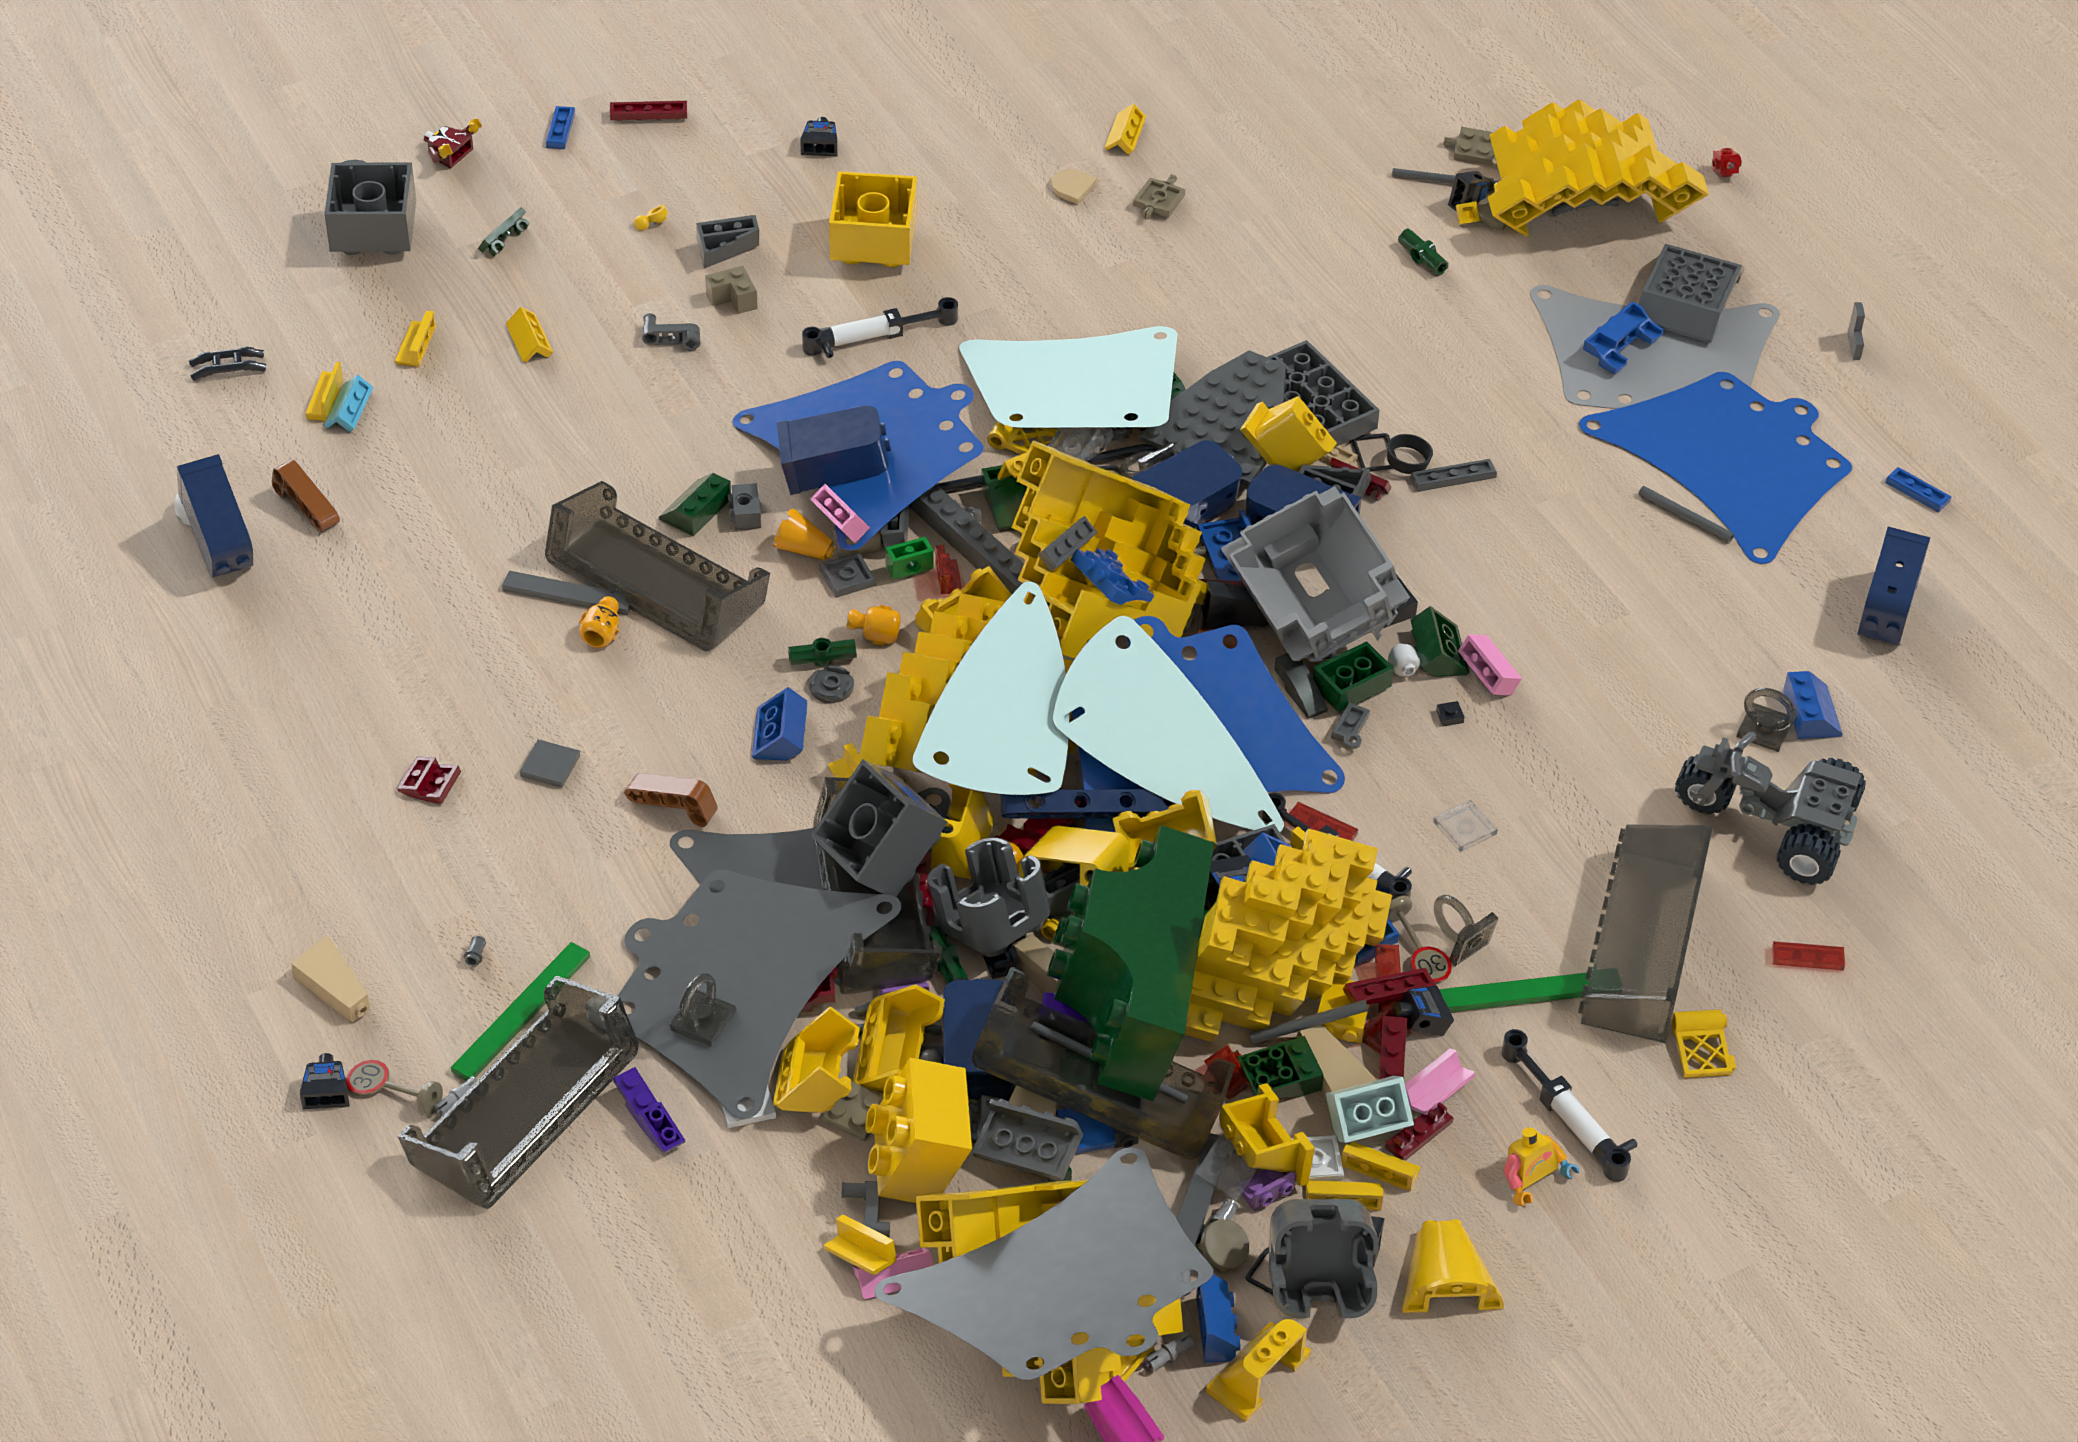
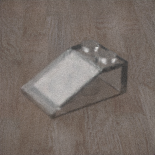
M1060 427L1048 446L1087 462L1104 451L1114 435L1111 427Z

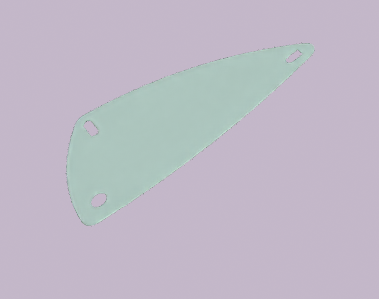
M1024 582L988 622L959 663L934 707L913 755V763L920 771L961 787L997 794H1041L1057 791L1061 787L1068 750V737L1054 725L1053 714L1066 672L1052 616L1040 587L1034 582ZM1027 592L1036 595L1030 605L1025 604L1023 601ZM1069 713L1064 716V721L1069 723ZM938 751H942L948 755L949 762L945 765L937 764L933 759V755ZM1028 768H1034L1050 777L1051 781L1045 783L1027 772Z
M1127 616L1115 618L1095 634L1077 655L1063 680L1053 714L1054 725L1074 743L1112 770L1171 802L1182 805L1181 798L1185 792L1201 790L1209 800L1212 818L1252 830L1275 824L1279 832H1281L1284 827L1283 820L1242 751L1199 692L1153 639L1132 618ZM1120 635L1127 636L1131 641L1130 647L1120 649L1117 647L1115 639ZM1077 707L1085 709V713L1072 722L1067 723L1064 721V716ZM1264 810L1273 821L1265 825L1258 816V812Z

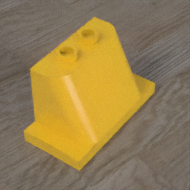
M1299 396L1271 409H1268L1263 401L1256 404L1240 429L1269 466L1281 465L1296 472L1300 471L1302 465H1313L1314 462L1331 452L1337 444Z
M1268 1083L1258 1086L1257 1096L1221 1105L1219 1119L1224 1135L1227 1139H1230L1238 1155L1242 1156L1249 1167L1287 1173L1293 1171L1296 1174V1182L1299 1186L1309 1183L1315 1147L1304 1132L1294 1134L1293 1140L1276 1118L1279 1098Z
M1291 1319L1282 1320L1277 1324L1270 1321L1206 1386V1393L1244 1421H1247L1263 1404V1399L1259 1397L1261 1378L1278 1361L1295 1372L1311 1355V1349L1305 1346L1307 1329Z

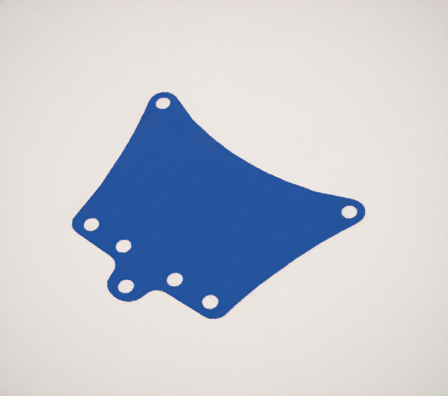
M891 361L850 379L806 394L740 411L733 418V425L762 438L779 449L777 422L792 421L861 406H872L877 409L880 422L885 423L887 435L884 437L885 439L889 438L891 451L888 452L889 466L887 470L876 476L828 486L870 527L858 543L850 545L846 543L848 536L835 524L838 544L845 550H855L865 545L905 507L943 478L978 457L983 452L984 447L959 417L961 410L974 399L972 389L964 384H951L942 388H931L903 361ZM899 368L903 371L902 375L897 378L889 376V372L893 369ZM913 389H921L923 391V394L918 398L909 397V392ZM961 390L965 392L964 398L960 400L951 398L952 393ZM746 414L754 416L753 421L748 424L740 422V418ZM944 421L953 422V427L949 430H941L939 425ZM969 442L973 444L972 450L968 452H961L959 450V446L962 443Z
M1716 372L1688 386L1646 401L1584 416L1579 422L1580 428L1585 433L1618 445L1647 460L1693 492L1734 533L1735 539L1746 556L1751 561L1760 564H1766L1775 559L1782 545L1801 519L1826 492L1852 471V465L1848 459L1812 432L1811 426L1819 416L1818 410L1812 403L1800 398H1790L1781 402L1770 401L1727 372ZM1722 380H1730L1734 383V387L1724 389L1721 387L1720 382ZM1754 401L1761 402L1764 405V409L1755 411L1750 407V404ZM1798 405H1803L1808 408L1809 412L1801 415L1796 413L1794 408ZM1590 420L1598 421L1601 427L1597 430H1592L1587 427V422ZM1800 435L1807 436L1810 439V443L1808 445H1801L1796 441V438ZM1830 458H1835L1840 461L1841 465L1838 468H1831L1826 464V461ZM1763 548L1768 552V555L1765 558H1758L1753 554V550Z
M1142 616L1134 619L1139 626L1148 624L1153 628L1154 633L1151 637L1153 641L1173 661L1213 710L1242 751L1267 792L1297 790L1331 793L1342 788L1345 782L1343 770L1310 733L1268 672L1249 634L1244 628L1238 625H1229L1179 638L1172 635L1162 620L1156 617ZM1227 634L1234 635L1237 639V646L1233 649H1228L1223 645V637ZM1127 637V643H1128V647H1127V648H1129V647H1130V644H1131V641H1130V639H1129L1128 637ZM1192 646L1195 648L1197 656L1194 660L1189 661L1182 656V649L1184 647ZM1077 707L1072 711L1073 720L1085 713L1083 707ZM1079 746L1084 790L1145 789L1112 770ZM1326 770H1332L1337 775V781L1332 785H1328L1322 780V774ZM1119 800L1121 806L1129 807L1126 801ZM1164 800L1168 807L1173 805L1171 801ZM1086 818V829L1116 833L1113 818Z

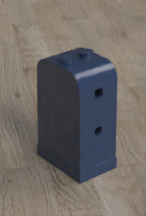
M861 406L792 421L777 422L781 465L790 495L821 488L824 484L831 486L876 476L886 471L889 466L888 452L891 451L889 438L885 439L884 437L887 435L885 423L880 422L878 411L872 406Z
M1204 440L1142 473H1137L1131 479L1159 489L1190 504L1188 515L1183 524L1196 528L1197 524L1210 520L1235 504L1242 477V468L1234 460L1233 456L1228 454L1217 443Z
M216 454L178 465V495L211 578L253 566L252 542L225 473L220 455Z
M1270 465L1264 468L1256 479L1253 478L1247 489L1245 513L1247 516H1250L1251 523L1254 525L1266 516L1280 511L1286 505L1293 504L1302 499L1305 495L1315 491L1320 495L1331 489L1332 486L1287 467ZM1337 489L1340 494L1345 493L1360 515L1362 498Z
M1887 527L1857 635L1900 645L1931 537Z
M976 978L952 981L945 986L943 991V999H945L943 1007V1064L966 1069L968 1098L979 1100L981 1095L1009 1101L1017 1081L1011 989L1005 982L997 979Z

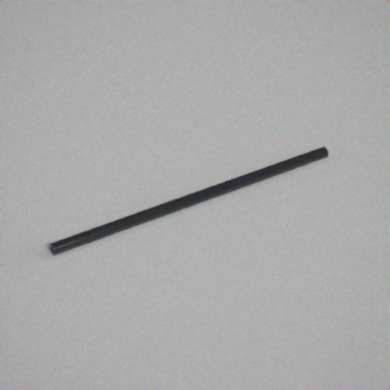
M1145 443L1077 456L1076 458L1090 464H1096L1162 450ZM981 475L937 483V485L944 492L981 486Z

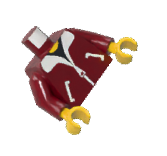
M472 119L464 129L444 126L436 133L427 131L424 135V141L428 143V154L434 163L440 162L451 169L473 150L472 135L478 132V128L482 127L479 119Z

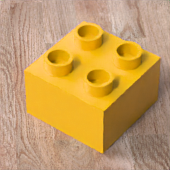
M838 171L829 220L830 260H839L846 264H858L860 262L882 263L887 267L910 265L917 219V176Z
M909 1058L898 1076L890 1075L884 1088V1099L881 1104H872L869 1107L865 1128L867 1133L875 1135V1145L872 1147L868 1158V1172L877 1175L878 1196L916 1203V1196L939 1194L945 1191L971 1152L972 1143L966 1069Z

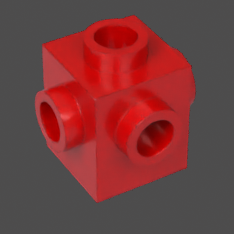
M1722 148L1721 150L1713 151L1712 167L1715 172L1720 174L1721 177H1732L1733 174L1739 173L1742 159L1732 148Z

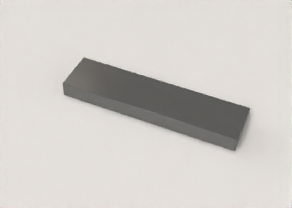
M1490 459L1416 471L1410 474V479L1417 492L1497 477V471Z
M1083 516L1038 553V555L1052 572L1068 559L1076 549L1082 547L1095 536L1097 531L1088 519Z

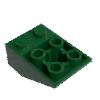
M1003 465L981 469V488L998 530L1012 528L1027 490V486L1017 482V478L1012 475L1001 480L998 479L997 476Z
M1305 1036L1237 1056L1255 1096H1257L1258 1086L1268 1083L1277 1097H1301L1322 1090L1324 1074Z

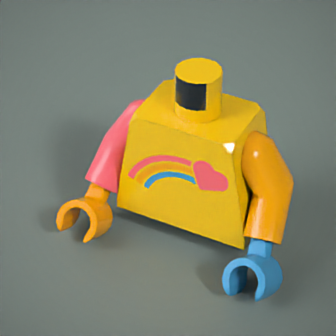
M1532 1127L1524 1128L1522 1130V1138L1510 1144L1508 1147V1158L1503 1169L1511 1190H1515L1513 1202L1518 1206H1525L1524 1202H1533L1532 1194L1530 1192H1523V1189L1558 1169L1559 1163L1561 1165L1560 1173L1566 1178L1572 1179V1176L1569 1174L1570 1168L1574 1173L1580 1172L1576 1164L1567 1162V1156L1557 1142L1548 1135H1542Z

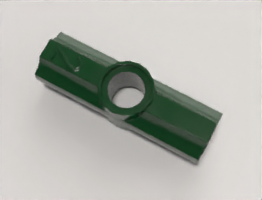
M1409 228L1403 230L1401 235L1398 236V242L1410 252L1411 258L1416 264L1423 263L1438 276L1444 274L1449 262L1437 253L1432 241H1423Z
M820 637L815 639L812 644L788 647L790 665L814 663L816 666L825 667L830 665L833 660L857 658L855 639L831 642L827 638Z
M935 925L926 927L921 932V938L929 951L933 968L936 972L940 971L946 985L955 980H968L959 963V956L955 946L949 944L941 928Z

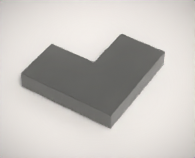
M1854 302L1847 332L1853 360H1860L1864 348L1862 327L1865 313L1862 302Z

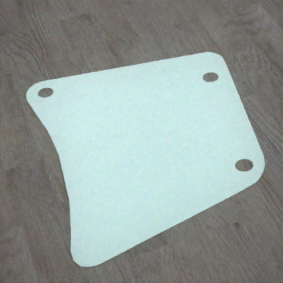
M1157 326L1081 339L1041 341L977 339L965 341L959 346V350L992 415L999 423L1019 428L1156 427L1166 423L1169 419L1178 335L1172 328ZM1164 332L1167 334V337L1159 340L1154 338V334ZM1128 413H1135L1138 415V418L1134 421H1128L1124 416ZM1013 414H1021L1023 419L1015 422L1011 421L1009 417Z

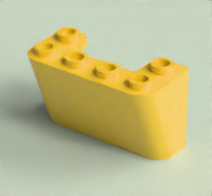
M990 566L983 570L979 568L970 575L971 580L963 589H955L949 594L948 598L944 600L942 598L938 600L928 598L922 602L919 612L915 615L914 623L924 632L930 633L934 611L956 615L960 593L1003 601L1004 603L1012 594Z
M949 783L948 787H952L949 814L952 820L945 819L948 822L945 826L951 827L953 831L948 834L941 832L940 839L932 846L931 869L933 870L940 864H945L952 869L953 876L969 878L965 850L974 842L990 837L994 816L983 791Z
M1201 790L1185 792L1181 798L1182 805L1174 804L1167 810L1161 812L1153 811L1143 818H1140L1131 811L1122 812L1118 817L1113 818L1116 833L1123 834L1128 840V871L1138 869L1133 864L1139 844L1142 839L1153 842L1160 825L1214 842L1213 850L1217 847L1209 800Z
M1053 826L1021 860L1029 855L1034 856L1040 862L1042 874L1052 870L1057 871L1063 865V862L1080 864V884L1088 886L1087 872L1089 870L1094 871L1096 868L1110 872L1128 871L1129 845L1126 837L1120 833ZM1020 860L1019 876L1024 879V874Z

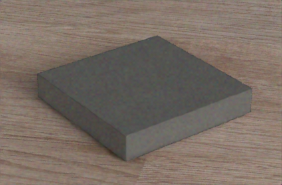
M860 552L819 564V569L835 598L876 586V580Z
M538 739L520 770V776L563 788L580 757V750Z

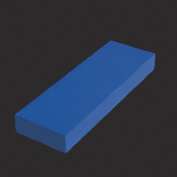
M555 107L546 139V148L566 149L575 116V107Z
M1897 467L1886 478L1885 483L1937 512H1940L1951 501L1952 496L1900 467Z

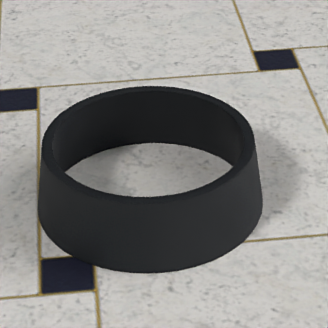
M1399 434L1389 440L1387 461L1392 468L1404 474L1426 470L1433 456V449L1426 440L1413 434ZM1400 447L1411 448L1421 453L1425 458V462L1419 464L1406 463L1396 458L1391 451Z

